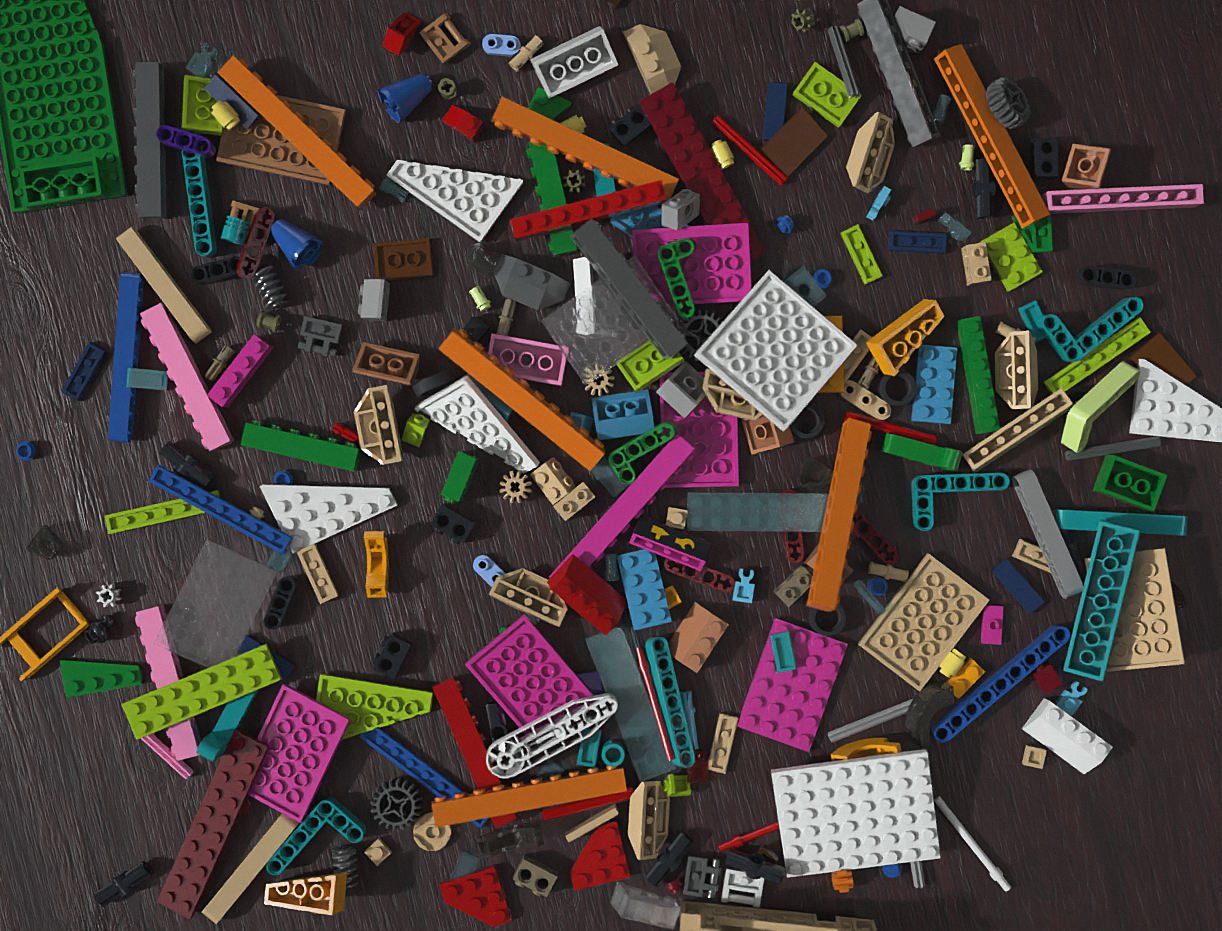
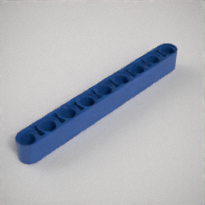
M123 271L120 275L108 429L110 442L130 443L133 436L136 388L126 387L128 368L138 369L142 318L140 313H142L144 276L142 273Z
M1057 624L1050 626L938 720L931 728L932 736L941 743L951 740L1063 646L1070 638L1069 630ZM1061 629L1062 636L1059 639H1057L1055 637V633L1057 630ZM1047 642V649L1042 651L1041 644ZM1032 654V655H1033V660H1032V662L1027 663V662H1026V657H1027V655ZM1017 666L1018 673L1012 676L1011 670ZM999 679H1003V680H1004L1003 686L1000 687V688H997V686H996L997 681H998ZM988 691V699L982 700L983 692ZM974 703V710L967 712V706ZM955 716H959V717H960L959 723L956 724V725H953V724H952V719H953ZM945 728L944 736L938 737V730Z

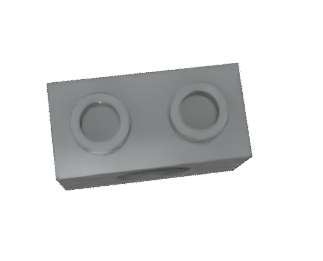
M683 189L663 203L662 225L678 231L699 216L700 194L694 193L689 189Z

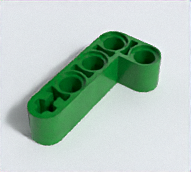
M681 238L664 244L658 252V257L677 312L683 318L691 317L695 311L694 302L679 259L689 256L694 250V243L690 238ZM682 242L690 243L691 249L688 252L681 251L680 244ZM665 248L671 249L672 257L664 258L661 254L662 250ZM670 267L678 268L679 274L676 277H671L668 274ZM677 285H682L685 288V293L677 295L674 292V288ZM687 296L689 299H685L686 305L691 306L689 313L681 311L683 308L681 299Z
M666 420L616 448L610 454L609 462L622 483L631 484L639 476V468L634 461L636 458L669 441L677 434L678 425L675 421ZM665 428H666V429H668V428L671 429V432H666V433H664L663 435H661V432H662ZM648 435H652L656 442H649ZM632 444L639 447V452L632 450ZM616 453L622 455L623 461L616 459ZM625 470L631 471L633 477H628L625 473Z
M886 433L881 452L950 471H958L962 452L958 450L942 448Z

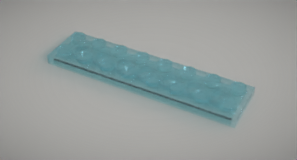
M687 492V531L821 532L829 493Z
M622 626L614 627L606 636L601 632L585 638L605 692L611 693L617 698L618 708L614 715L640 782L676 769L673 761L667 760L651 701Z

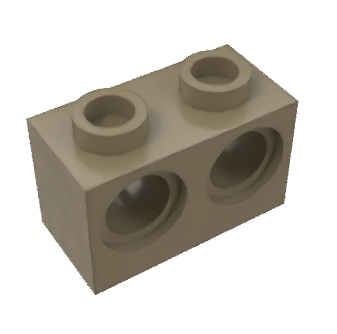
M800 565L773 592L790 607L810 588L812 575Z
M524 854L514 873L513 880L522 888L528 887L532 889L535 895L547 897L558 877V872ZM524 869H528L531 872V875L525 877L522 875L521 871ZM545 878L548 880V884L540 885L538 880Z

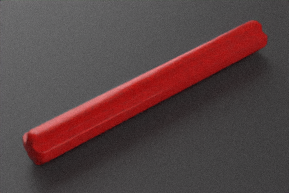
M720 115L714 118L712 124L779 185H783L787 181L788 177Z
M847 411L844 416V421L849 418L871 424V429L931 445H935L937 441V436L850 411Z
M629 787L625 792L583 799L544 809L542 816L547 821L628 800L634 793V789Z

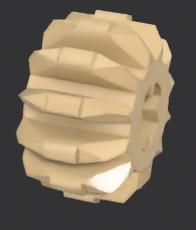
M596 363L595 371L589 366L588 370L591 374L583 373L589 379L582 380V383H589L585 387L586 391L591 387L593 388L591 395H594L595 391L598 390V395L602 396L601 389L609 393L606 385L609 387L614 386L608 380H614L615 377L607 376L612 370L609 369L604 372L606 368L604 364L601 370H599V366ZM596 375H601L600 378H604V381H601V385H596L597 383L593 382Z
M510 471L511 479L504 475L503 478L507 483L500 482L499 484L505 486V488L499 491L500 493L507 492L503 497L504 499L511 496L510 503L514 502L515 497L517 502L521 503L520 495L527 499L528 496L524 491L530 493L532 490L526 488V486L532 483L531 481L524 482L528 478L527 475H524L522 479L520 478L521 471L517 472L516 477L514 472ZM513 482L514 484H516L517 482L520 484L519 492H517V490H515L514 492L511 490L513 487L511 484Z

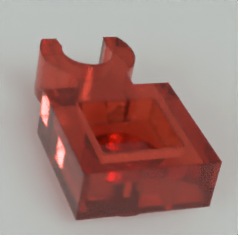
M693 749L695 762L691 767L687 768V783H708V763H703L706 755L705 750L699 749V756L697 757L696 751Z

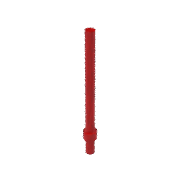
M643 647L636 648L640 663L638 667L644 677L667 760L670 761L675 759L650 674L649 669L651 667L649 661L646 660Z
M779 821L742 836L736 835L732 837V840L719 844V849L723 852L733 847L738 848L743 846L745 842L780 829Z

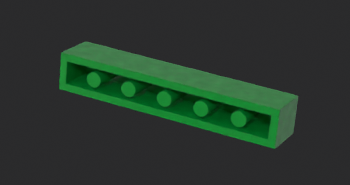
M528 142L529 148L526 149L528 160L532 159L534 165L530 169L533 179L537 178L538 185L535 186L536 195L541 197L543 203L539 205L540 211L567 205L555 154L549 152L548 147L542 144L541 146H536ZM572 227L548 233L551 237V242H548L550 253L555 254V258L577 253L576 244L570 237L573 234Z
M977 316L958 320L956 324L976 434L998 431L1000 426L981 318Z
M252 420V423L245 424L241 441L242 446L345 470L357 471L361 449L356 448L357 444L346 442L345 445L338 444L337 439L328 437L325 441L319 439L320 435L308 433V436L300 435L301 431L290 429L289 432L282 431L281 426L272 424L269 428L263 426L264 422Z

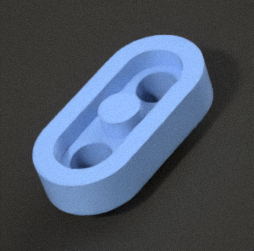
M489 34L482 41L483 49L489 55L513 57L520 52L521 48L519 39L511 35ZM494 41L495 45L489 46L488 43ZM510 42L515 44L512 48H509L507 45Z
M480 555L473 562L474 570L491 587H493L495 582L493 580L494 575L501 576L505 574L487 555ZM481 561H484L486 563L485 568H481L479 566V563Z

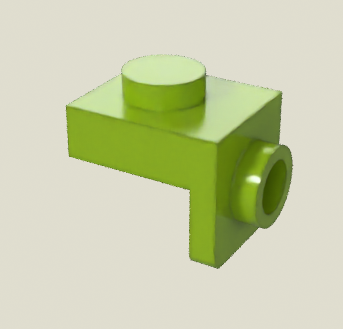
M413 413L406 423L402 441L420 447L430 420L423 415Z
M669 774L663 781V789L667 792V797L691 795L689 775L673 776V774Z

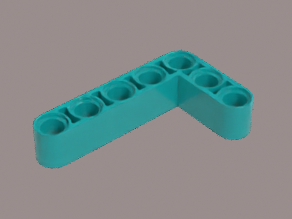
M1138 297L1122 299L1074 338L1061 320L1054 314L1040 316L1037 320V327L1046 336L1047 341L1063 361L1077 362L1139 314L1143 309V302ZM1130 301L1134 304L1132 311L1129 309ZM1115 313H1117L1119 316V320L1117 322L1114 321ZM1047 318L1051 320V326L1049 328L1045 325ZM1100 325L1104 327L1102 334L1098 331ZM1059 333L1063 337L1061 343L1057 341V335ZM1085 337L1089 339L1087 346L1083 343ZM1070 349L1074 351L1072 358L1068 355Z
M1004 473L918 475L912 480V516L914 527L921 531H928L933 527V492L1004 490L1009 485V477ZM998 476L1002 478V484L999 487L995 484V479ZM959 477L964 480V485L961 488L956 484ZM978 477L983 479L981 487H978L975 483ZM923 478L926 481V486L920 489L918 481ZM943 478L945 486L940 489L937 486V481ZM921 498H925L927 502L924 508H920L918 504ZM922 517L927 519L925 527L919 525V520Z
M259 689L227 703L213 732L204 737L196 750L197 754L212 762L224 754L234 730L240 727Z
M327 796L322 799L271 857L266 865V869L271 875H279L326 821L352 843L362 840L366 833V826L339 801L331 796ZM323 803H329L332 810H325ZM338 816H344L346 823H340ZM311 818H317L319 825L312 824ZM353 828L359 829L360 832H361V835H360V836H355V835L352 833V829H353ZM298 832H304L306 839L299 838ZM286 846L292 847L294 853H287ZM273 861H278L281 864V868H276L273 865Z

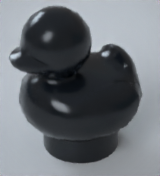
M103 614L101 621L95 620L90 623L89 629L84 632L89 643H105L109 639L106 628H111L115 624L114 617Z

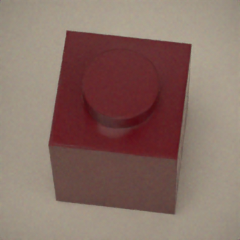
M1042 662L1030 672L1041 692L1045 694L1062 685L1055 670L1047 662Z

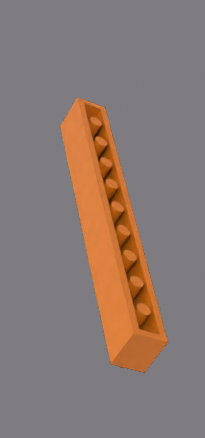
M962 44L945 49L934 60L1021 228L1023 229L1039 222L1050 215L1007 130L1003 124L999 123L997 118H994L993 113H990L991 109L987 106L988 102L985 99L987 97L985 94L986 90Z
M232 56L217 73L361 210L376 194L373 190L375 186L367 178L363 180L359 176L361 172L354 165L349 167L345 163L347 159L339 151L337 153L331 150L333 145L325 138L321 140L317 136L319 132L312 125L307 127L303 123L305 119L297 111L293 113L289 109L291 105L284 98L279 100L275 96L277 92L269 84L266 87L261 83L263 78L255 71L251 73L247 69L249 65L242 58L237 60Z
M501 97L492 118V122L495 123L494 126L497 128L512 130L513 135L519 138L527 137L531 139L530 142L536 146H541L542 144L548 147L549 152L556 155L561 153L566 156L565 159L576 163V161L583 163V167L588 170L594 171L596 169L601 172L600 175L608 179L613 177L619 180L618 183L625 187H629V185L636 187L662 180L666 199L669 200L679 180L504 97Z
M455 327L438 349L591 471L605 454L604 444L598 439H592L585 428L576 426L574 424L575 421L570 416H564L560 413V409L554 403L549 404L544 400L543 394L537 390L534 392L529 387L530 385L522 378L518 379L511 368L502 366L495 355L486 353L483 350L484 347L479 342H473L468 338L469 335L464 330H458Z
M852 418L847 419L842 426L807 606L827 612L834 610L839 605L840 597L838 592L843 585L842 571L847 565L845 556L851 544L849 535L854 528L853 515L858 508L856 499L861 492L860 478L863 477L865 472L863 463L868 455V449H866L867 442L870 441L872 431H870L871 424Z
M606 765V769L599 770V767L587 769L588 772L584 773L572 771L569 772L568 776L561 777V774L551 775L550 779L547 780L534 778L531 779V783L523 784V781L514 782L510 787L497 785L493 786V790L488 791L482 788L473 791L474 793L467 795L466 792L454 794V797L451 798L446 796L435 797V801H431L435 828L625 792L627 788L624 769L621 766L612 767Z

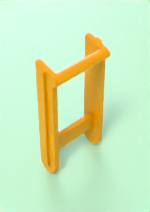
M57 587L0 637V646L8 640L30 665L31 668L19 678L22 682L33 676L87 629L90 623L65 593ZM55 598H58L80 625L40 659L18 631Z

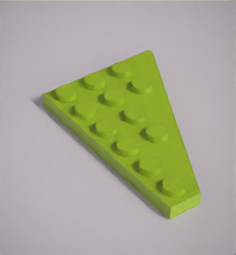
M320 674L316 700L351 718L342 738L343 740L430 712L434 692Z

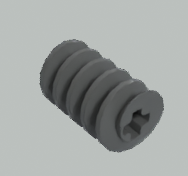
M273 266L259 270L252 277V280L257 282L256 288L260 289L259 294L265 295L262 301L268 302L265 306L266 309H276L290 301L283 300L287 295L286 293L280 294L283 286H276L280 279H273L277 275L276 272L270 273V270L274 268Z
M349 846L332 848V851L338 853L332 856L333 859H338V862L333 863V866L339 868L333 871V874L347 872L346 889L356 886L359 883V880L356 878L358 872L355 870L358 865L354 863L357 861V857L354 855L357 852L356 848Z

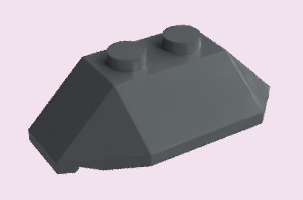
M504 254L499 255L493 269L503 296L535 310H541L564 301L571 284L548 271Z

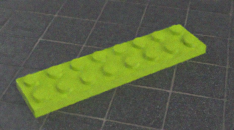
M265 644L122 704V707L135 738L138 740L277 682L282 678L268 644Z

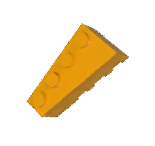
M923 299L866 342L883 374L895 376L902 364H905L910 359L909 356L912 352L920 347L921 341L926 335H929L944 318V314L936 300Z
M347 872L281 880L266 884L264 904L328 915L343 912Z

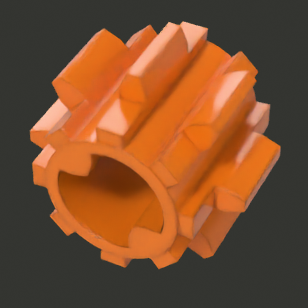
M851 870L832 872L834 890H839L840 893L849 892V888H853Z

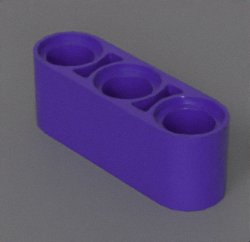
M167 125L160 126L156 131L158 140L166 146L203 158H210L215 154V145L205 137ZM167 132H171V137L168 140H164V135ZM190 138L189 144L183 146V140ZM207 143L208 149L205 152H201L202 145Z

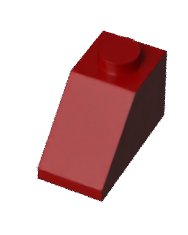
M404 12L387 28L382 47L399 56L408 47L421 24V20Z
M454 105L451 106L442 122L472 142H475L484 128L482 121Z

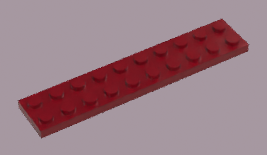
M672 82L640 100V106L686 189L700 194L699 213L706 225L748 222L750 261L766 253L674 83Z
M239 729L234 730L157 900L158 903L189 920L193 918L270 745Z

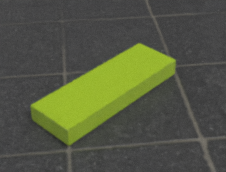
M859 224L841 232L840 234L864 285L882 277L883 275Z

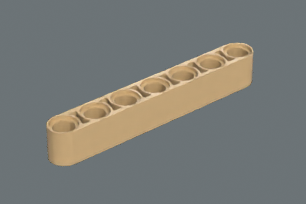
M131 226L116 238L119 244L194 343H198L209 335L212 331L138 231Z
M281 814L204 908L202 913L217 924L299 822Z

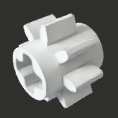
M106 584L102 585L103 590L96 592L99 594L97 602L101 601L104 603L103 607H108L109 603L114 607L117 605L115 601L122 599L119 597L121 589L117 590L114 588L115 584H111L109 588Z

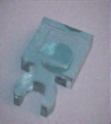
M206 42L201 47L202 53L198 54L195 52L186 66L188 71L203 78L207 76L213 66L210 59L214 58L218 53L216 48H213L208 53L209 44Z
M946 212L938 220L948 227V230L951 231V236L956 240L964 241L972 233L957 220H953Z

